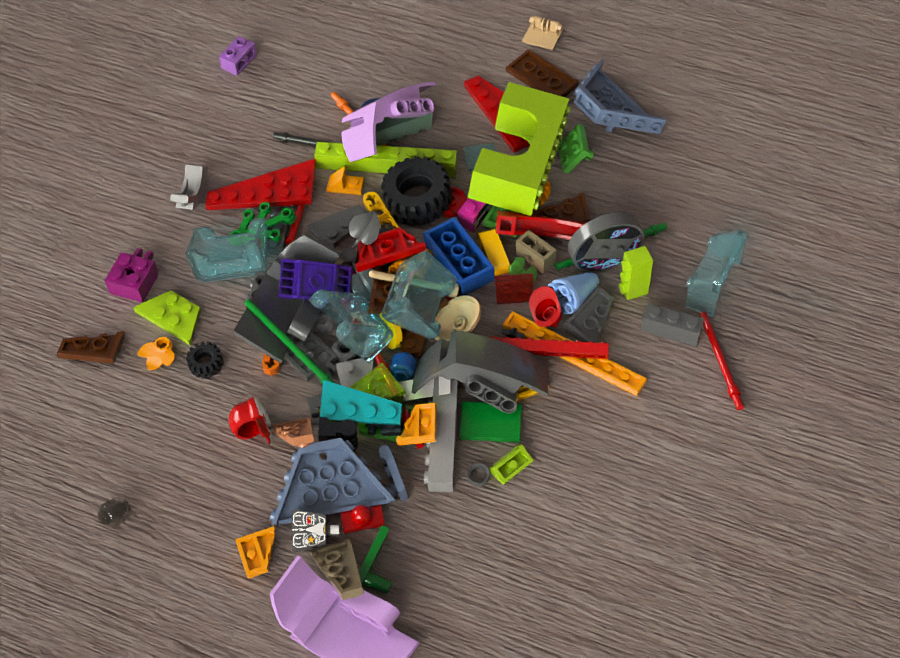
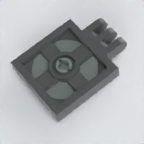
M314 332L308 335L305 341L301 340L296 344L325 373L331 375L329 372L331 371L334 375L337 374L336 367L333 365L338 360L337 355ZM290 349L287 350L284 359L307 382L314 377L320 381V378Z

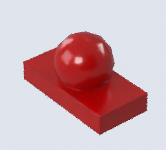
M358 505L351 511L340 512L344 534L378 528L382 525L385 526L381 505L371 507Z

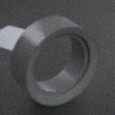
M482 463L471 465L467 471L469 483L476 487L486 485L490 479L488 467ZM475 470H482L486 473V477L481 481H475L472 479L471 474Z

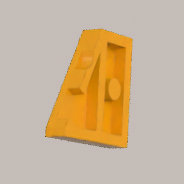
M436 403L415 405L410 418L404 424L405 429L403 433L396 438L398 445L436 442Z
M274 526L235 539L248 579L267 573L269 570L276 534Z

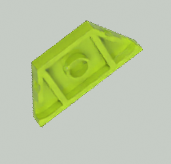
M171 290L134 307L135 313L188 345L192 344V335L196 330V322L201 313L199 306Z

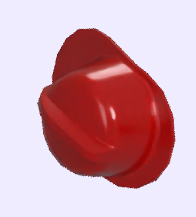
M542 286L537 288L529 300L534 321L540 327L553 326L557 328L563 316V310L558 297L550 287Z

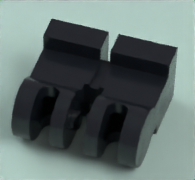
M320 417L319 442L342 438L344 442L348 440L355 450L358 448L357 427L352 420H344L338 423L328 422V417Z

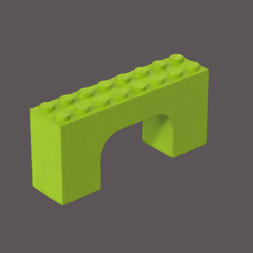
M508 82L500 102L495 130L521 137L528 141L530 147L526 153L517 156L482 148L473 169L468 198L532 216L533 210L538 209L540 202L538 197H542L543 186H546L547 175L550 174L552 168L551 163L554 162L555 152L558 151L559 141L562 139L563 130H565L567 124V117L571 108L568 106L569 98Z

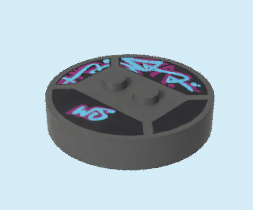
M624 212L609 213L594 218L580 227L569 241L568 252L577 269L588 273L602 272L621 265L624 252L640 248L644 242V233L638 220L633 215Z

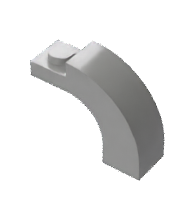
M185 165L182 188L179 193L171 194L170 201L176 202V208L194 210L198 207L206 187L208 166Z

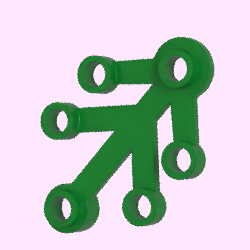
M263 202L259 206L260 213L253 226L247 229L249 223L255 218L253 211L247 209L243 212L244 219L239 229L232 231L229 235V241L237 247L248 244L255 246L256 249H262L265 246V241L262 237H249L256 234L278 242L282 238L278 229L272 231L266 229L281 222L287 225L294 223L297 218L295 212L290 208H285L281 211L280 215L264 222L272 208L268 202Z

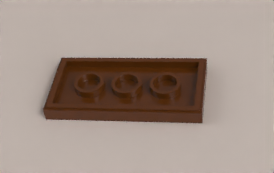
M529 49L506 67V72L529 87L554 95L566 97L579 86L578 80Z

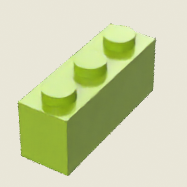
M646 246L624 252L623 261H621L622 272H620L621 283H619V290L621 294L625 295L627 300L649 293L653 259Z

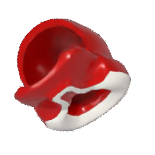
M251 397L248 401L235 405L228 416L229 427L238 439L243 440L261 434L266 438L267 443L270 444L271 422L261 401L256 397Z

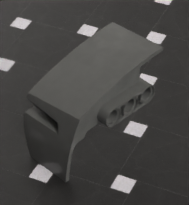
M307 234L301 235L280 252L251 300L292 341L295 337L305 341L323 305L316 301L305 299H278L281 259L335 264L341 253ZM248 307L232 334L279 363L282 362L289 349Z
M455 330L451 332L450 342L441 338L419 360L416 365L411 391L415 394L430 380L438 376L447 380L455 378L466 384V390L469 394L502 412L513 413L517 409V390L522 385L544 396L548 395L547 361L508 343Z

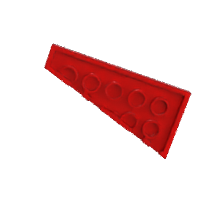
M479 75L464 81L466 90L495 127L504 92ZM498 131L513 153L530 146L528 141L521 137Z
M315 159L308 160L207 192L205 207L207 210L256 208L263 202H268L271 207L312 204L316 161Z

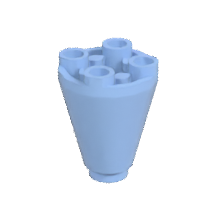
M592 272L555 279L547 287L555 291L563 313L568 315L578 310L599 285V279Z

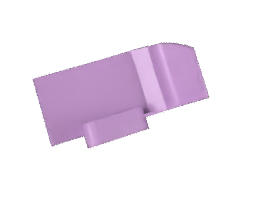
M425 82L399 89L342 118V122H351L350 129L341 133L343 146L349 161L354 162L377 154L376 124L383 122L384 117L391 119L416 118L432 113L434 111L432 100L421 98L420 92L435 86V82Z
M298 555L270 592L275 616L282 628L292 633L290 637L320 658H410L420 644L392 626L400 614V611L395 606L363 590V595L342 600L334 587L321 579L302 557Z

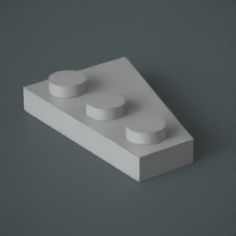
M374 355L336 363L340 384L371 394Z

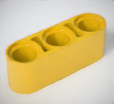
M495 229L477 233L481 251L494 266V277L509 273L510 264L499 235L495 233Z

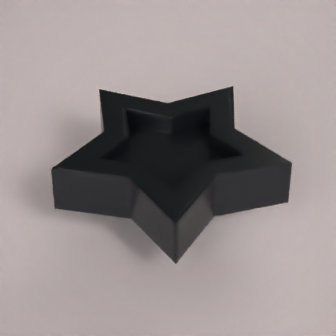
M517 328L502 330V334L507 337L524 338V334L517 332Z

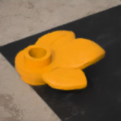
M166 337L156 339L155 343H146L137 353L138 356L147 358L146 366L148 370H156L162 364L170 366L175 359V354L172 351V341Z

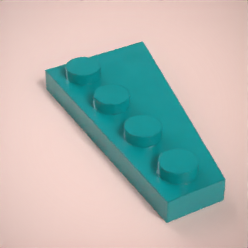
M323 380L320 417H328V421L332 422L352 420L354 423L401 425L402 404Z

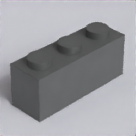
M648 303L642 318L641 331L697 347L704 318Z

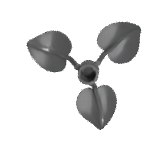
M374 211L358 214L349 223V233L352 237L357 238L352 247L345 248L340 256L345 261L352 262L356 272V246L360 240L362 243L370 245L379 235L380 223ZM318 239V241H320L321 243L334 249V245L331 241L326 239ZM372 268L351 275L350 289L357 296L366 300H370L373 278L369 276V272L374 270Z

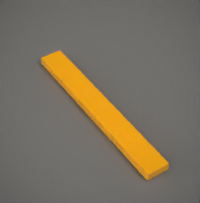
M513 311L503 323V329L512 330L517 328V332L524 334L523 339L569 340L545 327L538 326L535 322ZM561 357L638 396L647 382V378L609 359Z

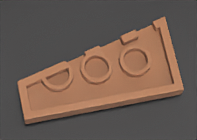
M311 417L271 425L274 434L293 446L298 445L299 448L307 447L311 442H314Z

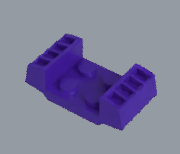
M281 259L278 299H305L329 302L331 305H348L352 267L306 260Z

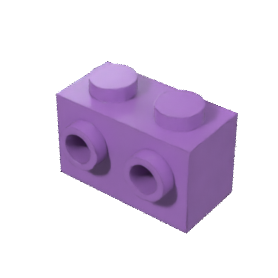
M238 36L220 54L221 68L238 76L257 56L255 43Z

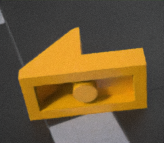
M343 167L330 175L326 192L361 195L365 182L364 177L349 176L346 174V167Z

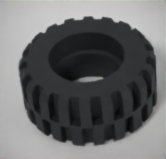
M419 156L413 159L405 158L404 161L395 163L394 167L391 166L387 171L388 173L384 175L381 183V192L385 206L393 219L398 220L402 224L408 223L409 226H415V224L422 226L427 222L430 224L434 222V219H439L443 215L442 211L446 212L451 204L452 190L449 175L445 168L435 160L430 161V158H420ZM415 186H427L430 188L429 191L420 196L410 197L403 195L408 189Z

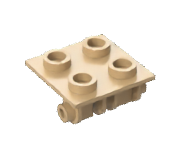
M536 15L534 17L531 16L529 21L531 24L522 42L553 50L564 30L563 24L550 19L546 22V18L542 20L541 17Z

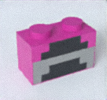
M468 198L458 211V222L463 228L474 233L493 205Z

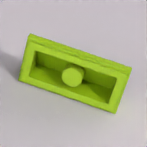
M523 444L514 447L488 469L504 485L534 460Z

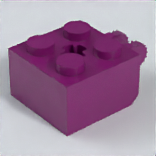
M137 248L133 255L121 252L104 280L109 293L143 303L158 277L155 261L152 260L153 252L147 251L143 258V250L141 248Z

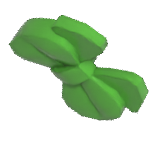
M517 257L509 266V275L512 277L516 276L518 280H521L524 287H529L535 282L537 270L534 266L525 270L523 268L525 259Z

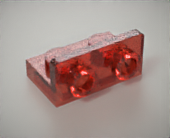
M533 273L495 276L497 304L529 302L530 296L533 293Z

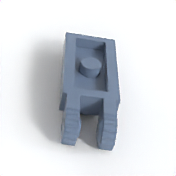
M382 445L378 451L383 465L386 466L384 468L388 479L393 478L392 490L395 495L399 494L401 501L407 500L409 497L389 446Z

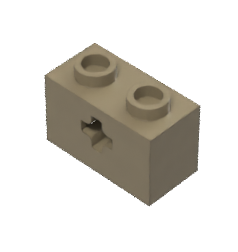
M526 231L516 240V255L524 258L527 263L534 266L542 274L556 263V249L531 231Z

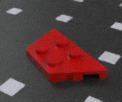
M399 227L380 233L378 238L370 245L363 243V248L359 253V263H356L355 266L357 272H361L427 251L424 242L419 243L413 235L406 233L404 229Z

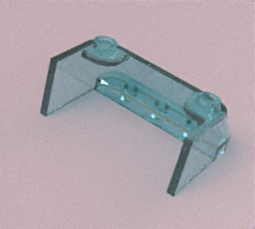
M735 230L716 233L715 236L710 237L708 250L694 276H690L687 281L688 293L685 307L700 313L706 311L708 316L714 318L720 291L734 264L740 265L742 262L748 232Z

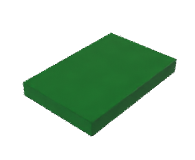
M462 402L460 440L520 443L522 405L517 404V409L513 413H505L488 403Z

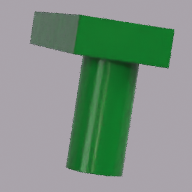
M382 525L359 570L362 587L366 584L388 594L392 582L370 572L388 537L389 528Z

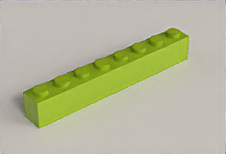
M317 142L314 153L316 169L339 170L346 167V171L388 173L391 166L394 167L398 161L402 162L405 158L413 159L419 156L420 158L427 157L430 158V161L435 160L445 168L449 177L456 178L458 165L457 150L376 145L377 154L350 162L343 143Z

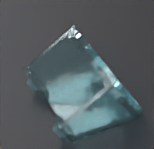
M265 218L252 220L249 224L250 233L216 237L215 232L209 227L195 228L185 253L195 278L201 282H211L255 276L256 272H264L267 265V224Z
M427 250L405 260L396 272L381 314L382 317L392 324L427 339L436 338L441 333V324L438 321H434L441 298L453 293L457 278Z
M318 290L309 299L314 307L319 308L339 325L336 330V336L341 343L368 363L393 337L392 330L379 314H368L369 302L360 294Z

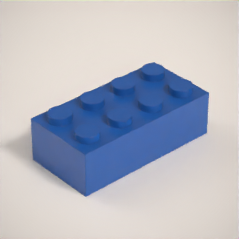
M455 217L423 232L426 248L432 251L434 260L449 280L459 284L458 292L461 296H465L494 281V266Z

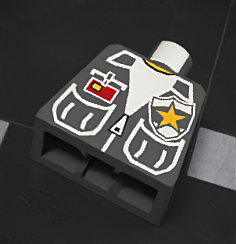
M292 510L293 552L323 547L327 545V537H339V524H327V516L325 514Z

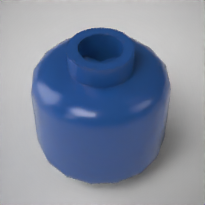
M408 352L397 353L393 356L390 373L397 381H407L414 376L417 365L415 357Z

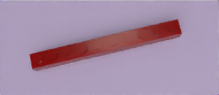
M489 337L539 356L609 359L610 347L609 343Z

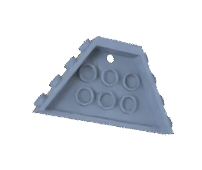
M603 59L598 64L595 63L592 71H589L587 77L577 87L574 93L576 96L574 103L595 124L607 125L606 131L612 132L614 127L661 134L667 120L661 117L649 116L601 70L604 63Z
M342 438L311 443L307 447H301L299 450L294 451L291 462H294L292 469H288L284 481L287 483L285 488L279 491L277 501L280 502L277 509L272 510L270 521H272V526L292 523V510L320 513L329 516L351 511L358 505L371 507L395 503L393 498L395 494L388 486L386 488L383 487L380 483L381 477L375 471L370 472L366 467L368 465L367 461L361 455L359 457L356 456L353 452L355 448L348 440L344 442ZM321 453L327 454L326 460L320 459Z

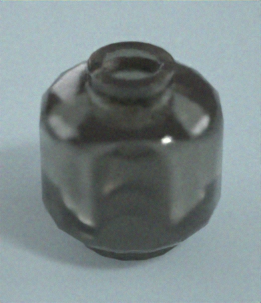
M114 497L100 505L98 512L99 520L104 526L114 528L128 520L130 505L126 500Z

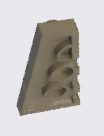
M350 539L310 550L311 557L342 600L364 594Z

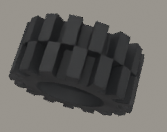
M202 341L201 345H198V343L194 344L195 348L191 346L189 348L190 352L187 351L186 361L193 375L195 374L198 378L201 375L202 379H206V375L211 378L212 373L217 375V370L221 371L223 358L216 344L213 343L211 345L209 341L205 344ZM201 357H212L211 361H209L208 363H198V360Z

